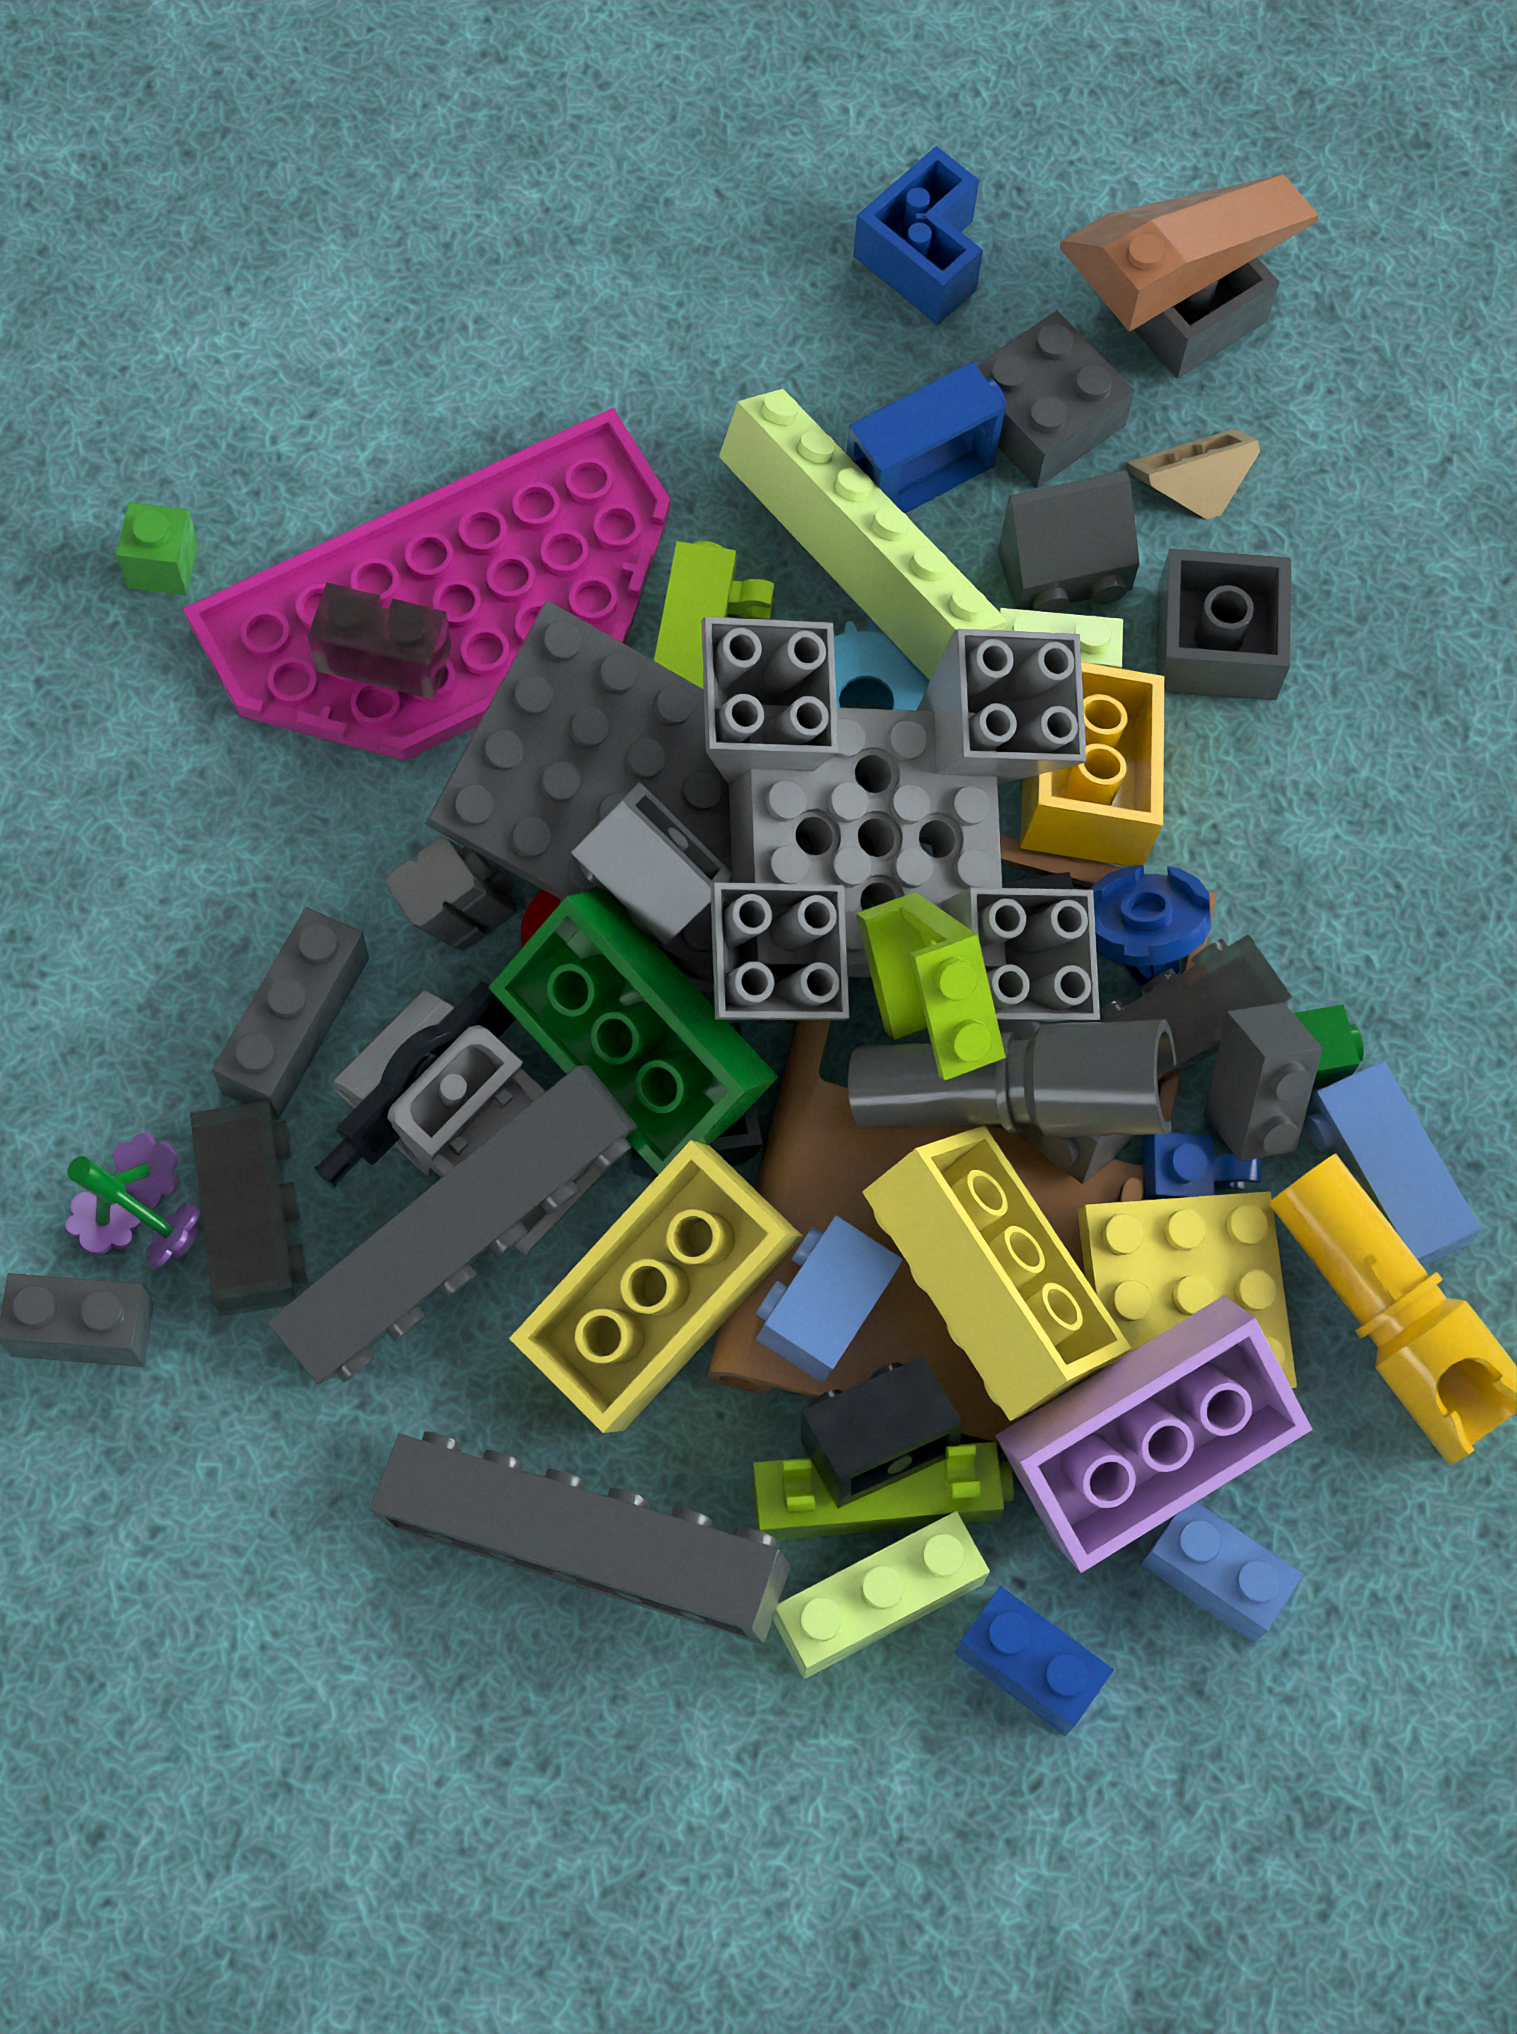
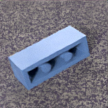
M1385 1061L1316 1092L1306 1111L1308 1117L1305 1118L1306 1130L1312 1143L1320 1152L1328 1150L1331 1156L1335 1153L1338 1155L1422 1266L1467 1246L1482 1228Z

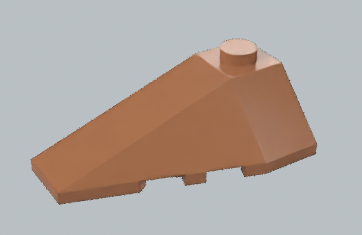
M1281 174L1108 213L1062 239L1059 248L1130 332L1315 224L1319 215L1287 177Z

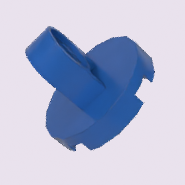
M1133 865L1107 874L1090 888V890H1093L1096 952L1113 962L1125 964L1137 984L1144 989H1152L1175 977L1179 973L1180 959L1188 956L1201 946L1211 929L1208 890L1197 877L1180 868L1167 866L1168 875L1157 873L1144 874V865Z

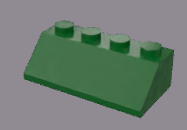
M598 888L567 896L488 987L566 1074L570 1073L577 1066H590L638 1126L625 1139L658 1175L690 1140L706 1145L714 1141L736 1123L778 1078L776 1073L726 1020H715L714 1006L652 939L635 926L627 912L605 889Z

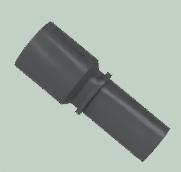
M1166 1019L1041 1025L1030 1039H1022L1017 1031H1006L1001 1034L1006 1058L945 1081L939 1077L931 1043L859 1045L853 1050L848 1073L849 1102L854 1121L860 1129L1002 1124L1008 1133H1018L1023 1130L1025 1124H1035L1046 1137L1168 1134L1172 1131L1171 1120H1165L1162 1115L1157 1084V1069L1176 1065L1174 1041Z

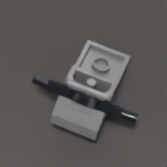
M483 981L480 982L456 1007L423 990L334 1080L333 1089L354 1110L336 1129L343 1140L318 1166L314 1167V1170L319 1173L318 1175L325 1182L335 1188L337 1183L361 1159L373 1165L393 1145L427 1177L435 1171L442 1178L546 1092L521 1069L523 1062L498 1040L514 1023L516 1018L488 988L489 984ZM593 1164L573 1180L580 1191L568 1202L550 1215L541 1207L523 1221L522 1224L529 1233L514 1246L527 1256L609 1168L600 1173Z

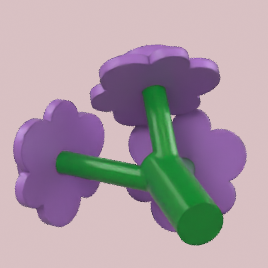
M137 1134L132 1142L122 1143L115 1148L113 1162L120 1172L114 1175L85 1156H79L69 1164L67 1170L68 1177L89 1192L79 1193L71 1200L70 1212L72 1216L65 1222V1231L70 1237L79 1238V1246L86 1254L93 1256L102 1255L108 1252L111 1246L116 1249L127 1248L132 1243V1231L136 1230L141 1225V1222L156 1231L153 1237L154 1241L145 1253V1257L149 1259V1264L155 1269L160 1268L169 1258L173 1260L180 1258L191 1247L198 1232L197 1227L194 1225L200 1216L199 1208L185 1202L174 1214L169 1215L165 1219H162L148 1209L158 1206L163 1201L164 1194H170L178 1187L177 1176L172 1172L177 1166L178 1157L175 1149L170 1144L165 1142L155 1144V1140L150 1134Z

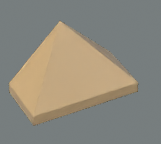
M1234 428L1129 461L1127 466L1134 477L1208 520L1222 515L1260 453L1258 440Z

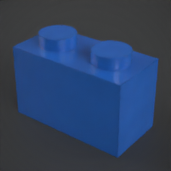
M1002 1586L997 1589L954 1652L955 1655L1064 1736L1075 1727L1114 1671L1112 1667Z

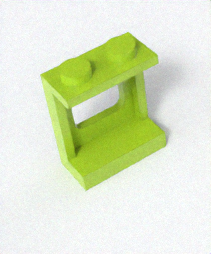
M917 892L856 913L884 1030L890 1037L895 1040L928 1028L939 1077L944 1081L1006 1058L978 934Z

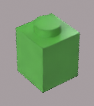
M128 502L116 553L127 588L187 595L198 547V540L189 509Z

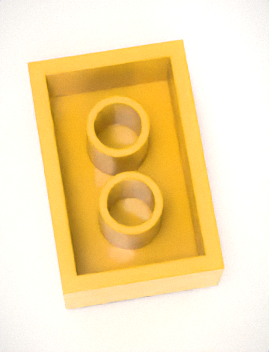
M1081 662L1086 762L1023 779L1020 848L1128 867L1144 865L1163 826L1165 676Z

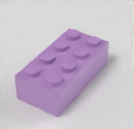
M1224 1295L1001 1431L995 1437L1054 1545L1082 1573L1313 1429L1256 1318Z

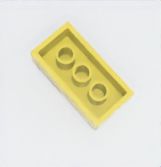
M985 1125L915 1148L862 1191L874 1210V1216L878 1225L891 1236L908 1262L913 1279L921 1289L928 1293L946 1321L951 1338L960 1348L964 1349L984 1380V1386L989 1397L1002 1408L1010 1421L1054 1400L1103 1370L1132 1349Z
M690 1140L509 1339L602 1433L624 1431L803 1238V1235L711 1146Z

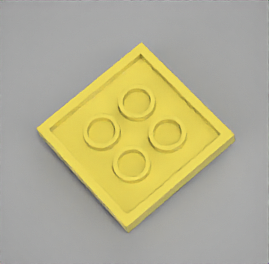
M1271 1191L1088 1204L1077 1208L1085 1278L1132 1348L1117 1360L1225 1295L1256 1318L1292 1389L1297 1388L1274 1211L1268 1204L1272 1200Z

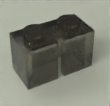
M326 582L308 633L316 671L430 699H435L452 647L447 611L393 598L389 609L383 608L380 595Z

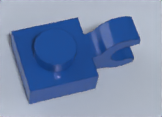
M1178 1132L1143 1135L1144 1199L1157 1200L1214 1195V1187L1245 1189V1182H1261V1158L1239 1161L1234 1154L1213 1155V1136Z

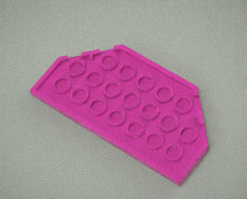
M611 408L183 608L186 621L240 717L405 761L478 726L546 600L626 645L670 513V498L615 409Z

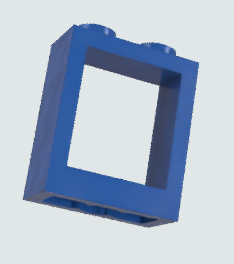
M972 361L850 424L846 454L903 513H907L994 467L1004 412L1006 410L1004 395L998 384L991 378L986 380Z

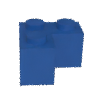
M937 146L857 215L853 257L936 325H939L977 290L983 249L962 233L973 222L979 179Z

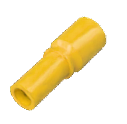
M1336 1153L1307 1172L1268 1203L1361 1326L1355 1330L1359 1338L1362 1339L1368 1335L1378 1347L1375 1362L1376 1370L1448 1465H1452L1474 1451L1473 1444L1517 1414L1516 1364L1467 1300L1446 1298L1437 1286L1443 1280L1437 1271L1432 1275L1427 1273Z

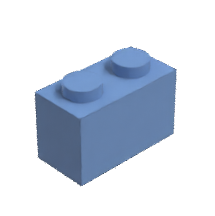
M837 1215L824 1233L812 1227L792 1258V1261L801 1266V1269L789 1287L777 1280L756 1312L757 1316L766 1321L756 1340L824 1384L904 1259Z
M1198 1502L1193 1503L1171 1517L1140 1564L1253 1643L1269 1631L1304 1576L1303 1573Z

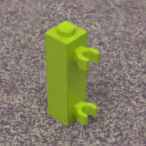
M676 541L654 661L704 689L701 620L704 617L728 618L729 614L739 615L743 619L770 620L775 583L761 579H749L743 582L735 581L736 550L725 549L721 545L710 541H697L693 544Z
M996 1442L947 1446L945 1460L840 1508H837L810 1458L753 1462L752 1480L757 1530L774 1537L776 1540L926 1527L955 1511L958 1512L964 1524L998 1521L1004 1511V1502L1013 1501L1014 1497L1011 1465L1009 1461H999Z

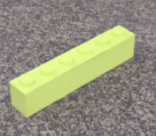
M784 389L737 401L719 458L929 681H931L955 630L958 628L1005 629L1008 622L1006 618Z

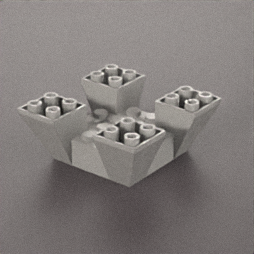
M704 617L701 620L706 753L729 785L733 873L732 883L714 882L711 884L715 1020L849 1019L848 977H871L856 913L863 911L860 904L861 895L870 899L875 907L917 892L978 934L997 1021L1096 1022L1100 1020L1093 890L1002 888L997 785L1086 762L1080 634L958 628L953 632L916 711L837 708L833 623ZM855 770L862 772L868 778L871 787L870 792L865 791L858 784ZM796 830L803 832L810 839L813 847L812 855L805 853L798 846L795 836ZM858 832L867 836L871 841L873 856L868 855L860 847ZM919 834L925 836L930 841L933 848V857L929 856L921 848Z

